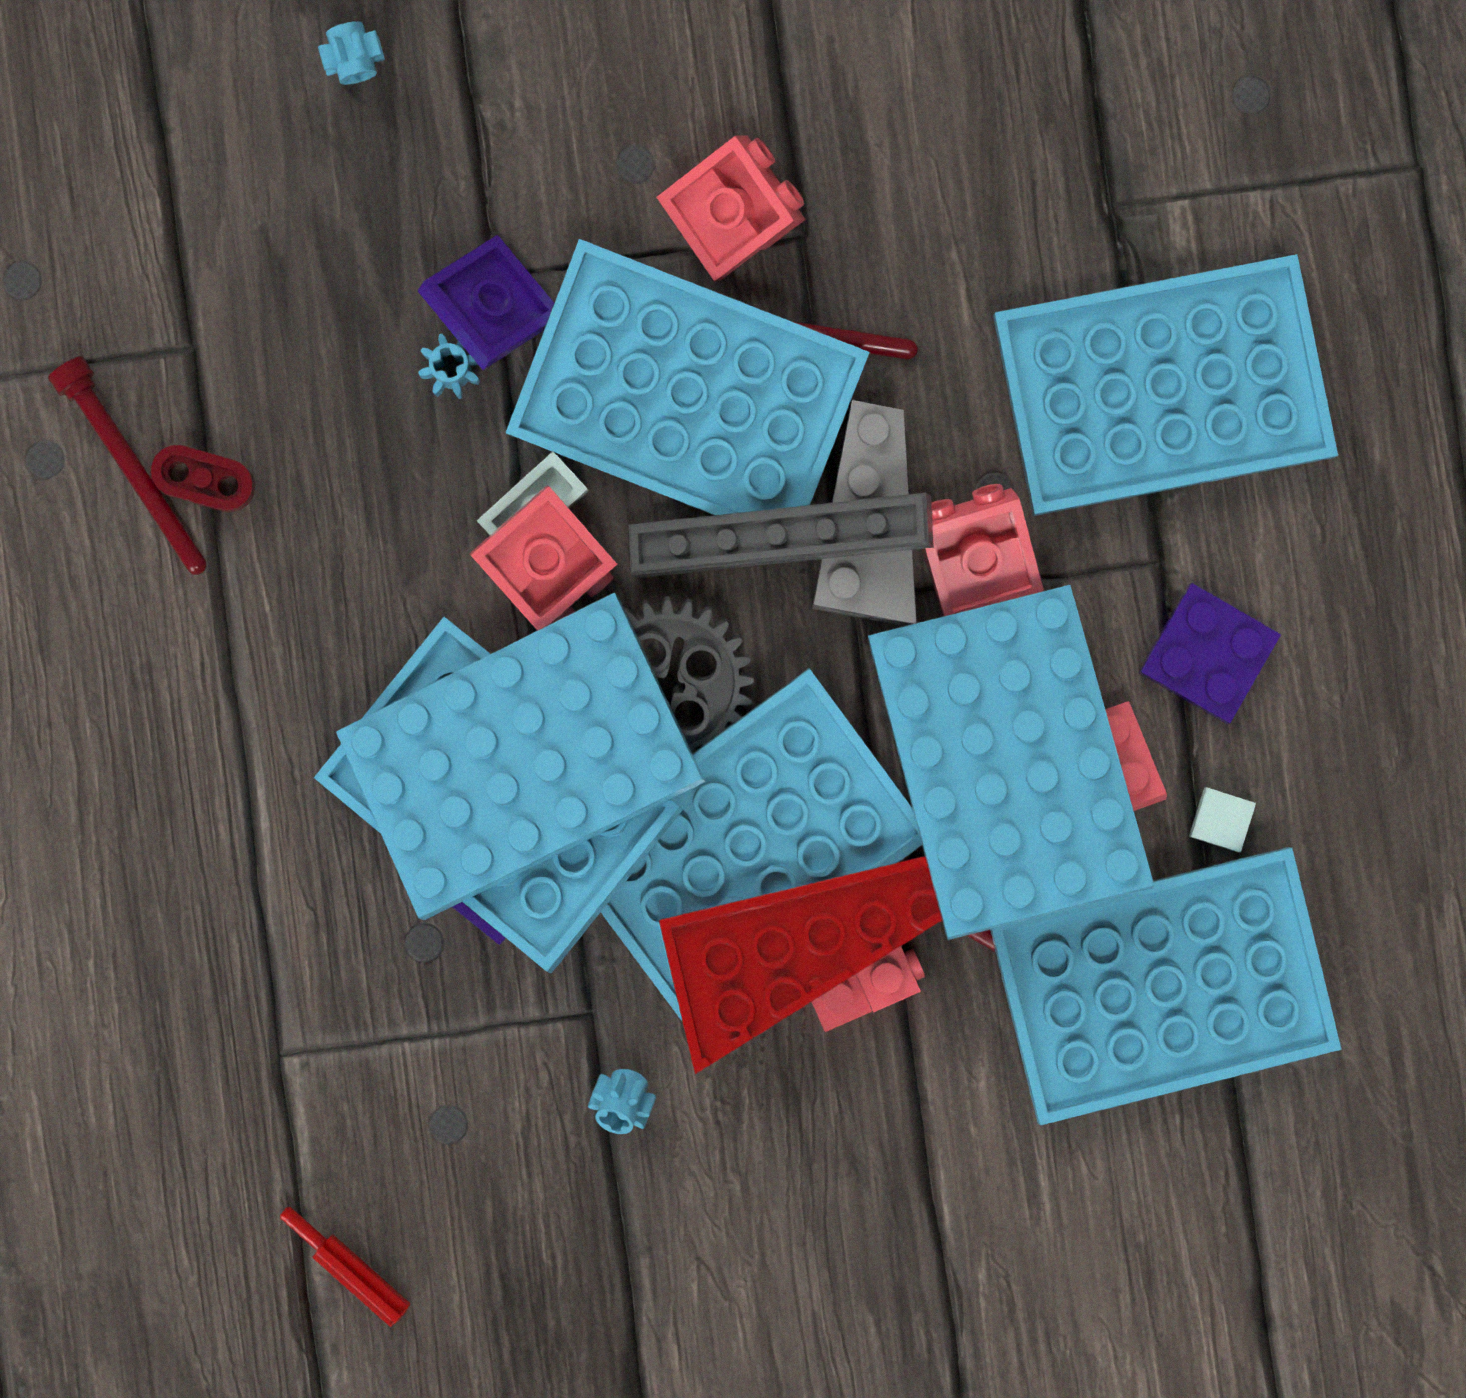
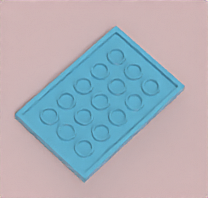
M579 239L506 434L714 515L806 506L811 504L870 352Z
M1298 254L995 312L993 315L1033 516L1311 463L1338 456Z
M1071 585L868 636L947 940L1154 887Z
M615 593L336 731L415 912L421 920H426L705 782L625 609Z
M443 617L362 718L490 655V653L451 621ZM340 745L315 775L314 779L380 833L342 745ZM669 799L463 901V903L546 972L552 973L683 809L673 800Z
M810 668L693 753L705 782L671 798L683 809L682 812L601 911L607 922L681 1021L682 1017L659 920L895 864L922 845L913 808Z
M1291 847L1153 880L1154 887L1152 889L990 929L1039 1125L1342 1050Z

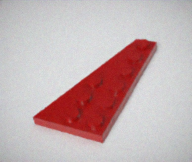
M926 857L915 858L659 920L695 1074L942 921Z

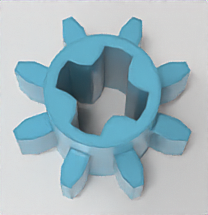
M348 22L332 27L326 32L329 44L318 46L327 76L337 73L340 84L344 85L363 82L374 77L377 74L374 62L385 60L377 32L374 30L366 33L362 22Z
M439 334L438 341L440 345L433 351L428 348L421 349L424 357L429 360V367L422 368L418 372L421 379L435 377L437 380L433 386L435 396L438 397L445 388L453 389L458 399H461L463 395L462 386L468 381L476 385L480 383L479 378L472 373V366L477 365L471 355H466V349L459 341L456 345L448 343L446 337L443 334ZM448 355H453L457 362H464V364L456 367L457 376L448 378L445 371H438V369L445 366L444 357Z
M618 1069L612 1073L611 1078L604 1074L599 1075L588 1103V1108L597 1110L595 1118L603 1129L615 1134H627L631 1132L634 1125L641 1129L645 1128L657 1097L652 1093H646L648 1082L641 1074L629 1069Z

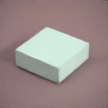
M1205 787L1189 837L1235 852H1241L1256 803Z

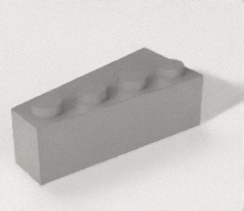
M852 400L832 503L908 495L904 410ZM912 550L821 559L812 609L900 626L916 624Z

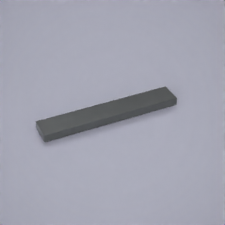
M917 493L630 524L631 576L642 578L934 548L931 495L928 493Z

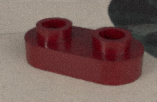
M171 445L159 451L151 465V477L154 484L160 491L173 498L222 512H236L245 508L254 496L255 481L253 475L243 464L229 458L183 445ZM178 464H186L189 470L187 478L184 481L175 482L172 478L173 468ZM227 478H235L238 482V489L231 496H225L221 492V484Z

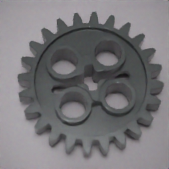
M669 596L664 598L662 611L655 612L648 599L643 600V616L637 617L630 609H625L640 642L653 638L660 641L665 647V652L658 661L649 662L656 678L666 677L674 640L677 637L684 639L683 649L677 664V678L683 684L673 685L669 705L673 714L676 706L686 700L695 701L703 708L702 716L696 722L683 723L676 718L693 754L695 747L704 746L715 735H719L727 729L726 724L728 721L735 723L743 717L735 709L736 705H750L752 702L751 696L741 691L740 687L754 683L753 675L739 672L738 670L751 662L750 656L747 653L734 654L733 652L743 642L742 637L738 634L725 638L723 635L727 631L729 621L724 618L714 625L709 623L712 609L708 605L698 616L692 614L691 599L688 598L683 603L680 611L673 610ZM698 650H705L715 657L713 668L704 674L693 673L686 666L688 657Z

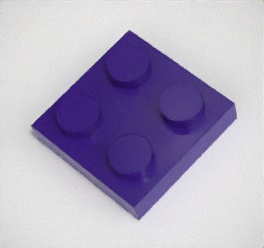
M498 235L423 281L418 289V293L482 370H485L544 331L555 304Z
M1191 583L1186 588L1138 673L1220 721L1230 724L1281 634Z

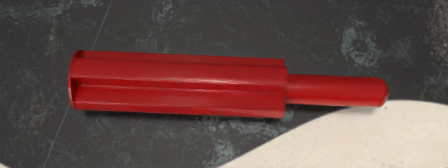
M292 1207L285 1208L280 1214V1219L317 1251L312 1256L316 1262L389 1327H392L401 1320L411 1305L408 1300L334 1234L326 1239Z

